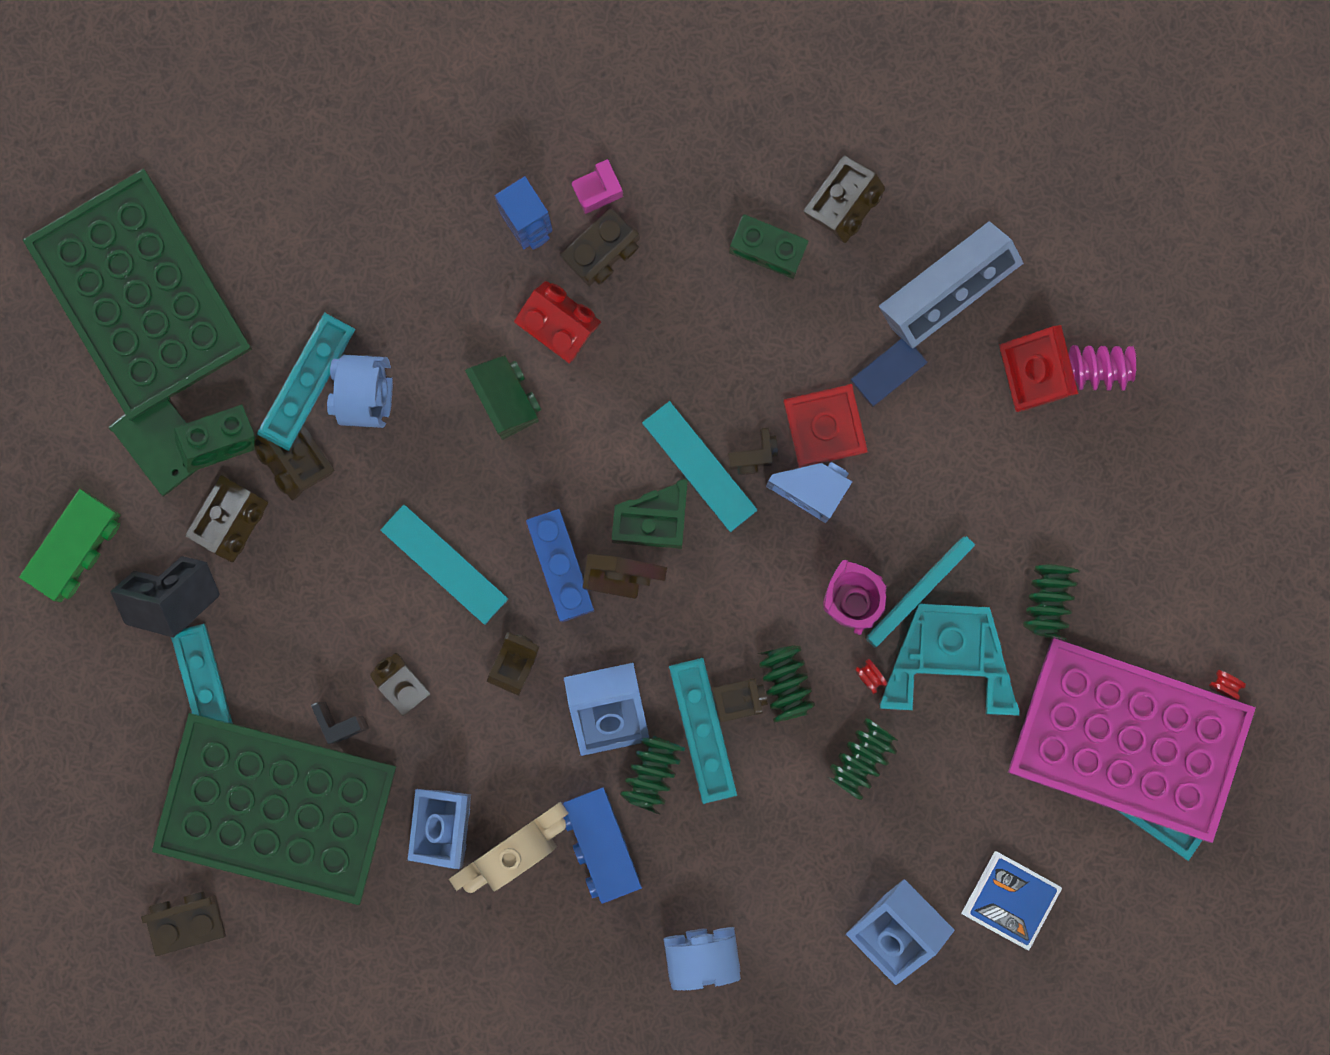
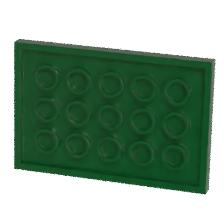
M144 168L23 239L24 244L130 421L252 350Z
M189 713L152 852L360 905L397 766Z

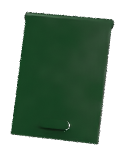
M169 400L164 401L132 421L124 414L108 427L117 436L163 497L196 472L187 473L175 443L174 428L186 424V421Z

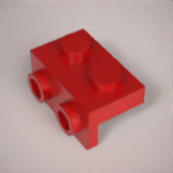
M545 281L532 292L514 320V323L570 364L578 355L591 333L599 327L601 321L595 317L594 312L590 308L577 304L569 298L562 287Z

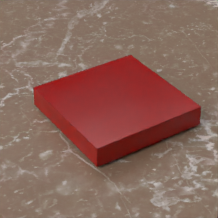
M1061 325L1052 326L999 344L1016 412L1026 411L1078 394Z
M852 384L783 400L799 468L868 453Z

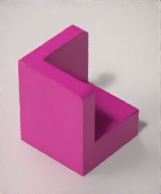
M608 159L596 164V171L572 181V187L585 214L623 197V190Z

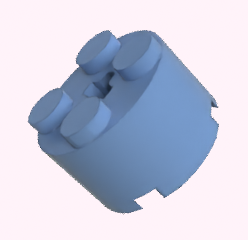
M342 355L340 359L332 360L330 375L331 379L334 380V392L328 396L327 411L329 415H335L339 425L385 427L386 423L381 419L390 415L393 379L386 378L385 368H391L389 359L377 356Z
M733 927L713 930L714 934H708L707 929L686 931L687 938L684 935L663 938L669 982L673 990L703 989V985L715 984L716 987L741 979L736 936Z

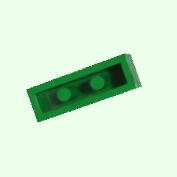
M79 489L19 578L53 601L62 602L64 598L69 600L80 586V582L77 579L83 570H90L100 557V553L97 550L104 539L110 541L120 527V523L117 520L121 514L87 491Z

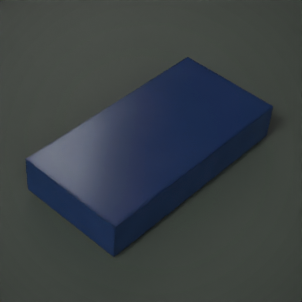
M900 339L850 381L873 408L928 362L915 347L912 349L903 339Z

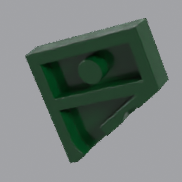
M682 479L673 486L659 491L654 490L643 494L639 499H630L615 505L612 543L682 549L688 480Z

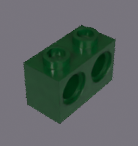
M743 214L730 245L729 253L794 279L809 240Z
M243 405L174 428L175 443L187 473L255 450V435Z

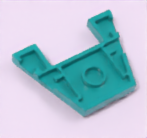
M918 604L880 701L879 709L913 710L914 675L921 673L986 677L985 714L1019 716V707L1014 697L1010 676L1006 669L990 607Z

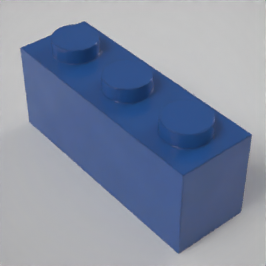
M525 176L494 195L502 218L523 250L529 246L534 250L550 239L548 234L553 230L549 213Z
M560 509L526 520L560 622L562 623L594 612L588 590L583 589L584 578Z
M602 787L565 801L563 804L569 813L563 817L566 822L567 832L574 830L578 843L572 846L579 864H587L591 876L585 878L592 898L599 896L601 904L642 889L605 788Z

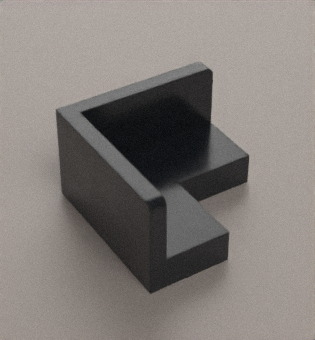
M181 556L159 577L133 571L110 591L126 625L173 638L220 595L207 562Z

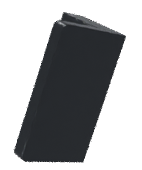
M326 702L311 704L328 744L339 743L369 729L363 716H354L336 725Z

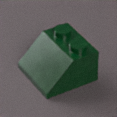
M504 355L465 370L501 440L539 422L536 413L541 411V408L533 392L525 394L519 383L525 380V377L516 360L509 363Z

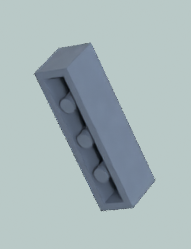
M989 221L879 305V308L891 329L913 349L1020 267L1023 261L1012 239Z

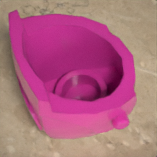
M842 560L828 585L823 610L839 624L853 628L855 634L861 635L863 629L872 628L874 622L885 611L886 585L882 581L883 578L864 566L848 562V560Z

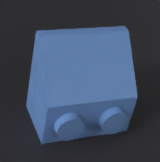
M830 462L828 467L823 463L772 474L766 487L826 523L852 481L846 478L849 474L846 470Z
M633 663L564 677L568 705L581 756L641 743V738H649Z
M415 790L408 861L453 869L463 867L471 794L439 790Z
M903 879L887 892L846 935L897 985L934 957L955 930Z

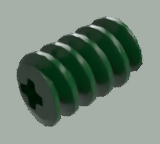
M1056 564L1035 566L1034 571L1043 578L1032 580L1031 585L1040 590V592L1029 594V599L1036 603L1037 606L1026 609V613L1035 619L1025 621L1023 627L1031 631L1032 634L1066 640L1067 638L1057 632L1059 629L1069 628V624L1061 620L1060 617L1072 614V610L1064 606L1063 602L1075 599V596L1068 593L1066 588L1077 586L1078 583L1069 578V574L1079 573L1080 570Z
M791 645L758 653L768 656V658L759 663L760 668L771 669V672L763 677V682L775 684L766 691V694L778 697L776 701L770 704V709L781 710V714L773 718L774 723L808 715L807 711L815 706L814 701L803 699V697L812 692L811 687L800 686V683L808 678V674L796 671L805 662L802 659H793V656L801 651V646Z
M867 718L864 720V724L869 732L860 730L855 732L860 744L850 741L846 744L852 755L840 753L838 757L843 767L832 764L829 768L835 777H828L843 790L859 800L863 799V795L858 787L862 786L870 789L872 786L866 776L868 774L875 777L880 776V772L875 764L879 763L885 766L889 764L883 753H897L892 741L898 740Z
M653 736V738H641V743L648 748V751H636L635 755L643 761V764H631V770L638 777L626 778L625 782L633 790L621 791L620 795L630 804L661 815L653 805H664L666 802L658 794L659 791H670L671 788L663 778L675 777L676 773L668 765L680 764L681 760L673 752L685 751L686 748Z

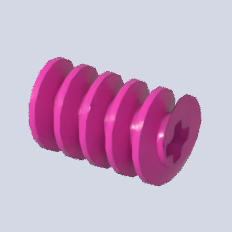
M1077 345L1071 346L1068 352L1079 390H1083L1086 380H1090L1093 390H1097L1100 381H1104L1107 391H1111L1114 381H1118L1121 391H1125L1128 381L1134 382L1136 353L1133 346L1127 347L1124 354L1120 346L1113 347L1110 355L1106 346H1100L1096 355L1092 346H1086L1082 355Z

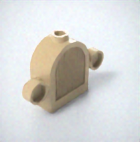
M559 802L449 878V881L456 891L463 887L466 892L473 893L488 883L495 892L558 847L552 838L566 828V822L563 817L569 813L563 804Z

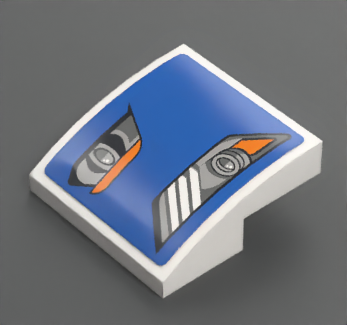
M995 851L961 914L1029 951L1062 887Z

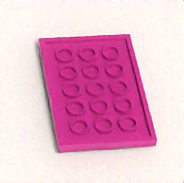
M1052 638L1008 773L1213 843L1256 707Z

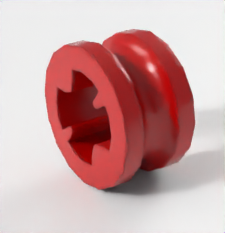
M867 659L865 667H857L855 671L874 695L877 693L878 686L882 685L885 687L888 683L874 663Z
M1217 670L1216 675L1218 678L1215 682H1211L1209 686L1225 696L1238 701L1240 698L1238 692L1240 689H1245L1246 683L1226 672Z

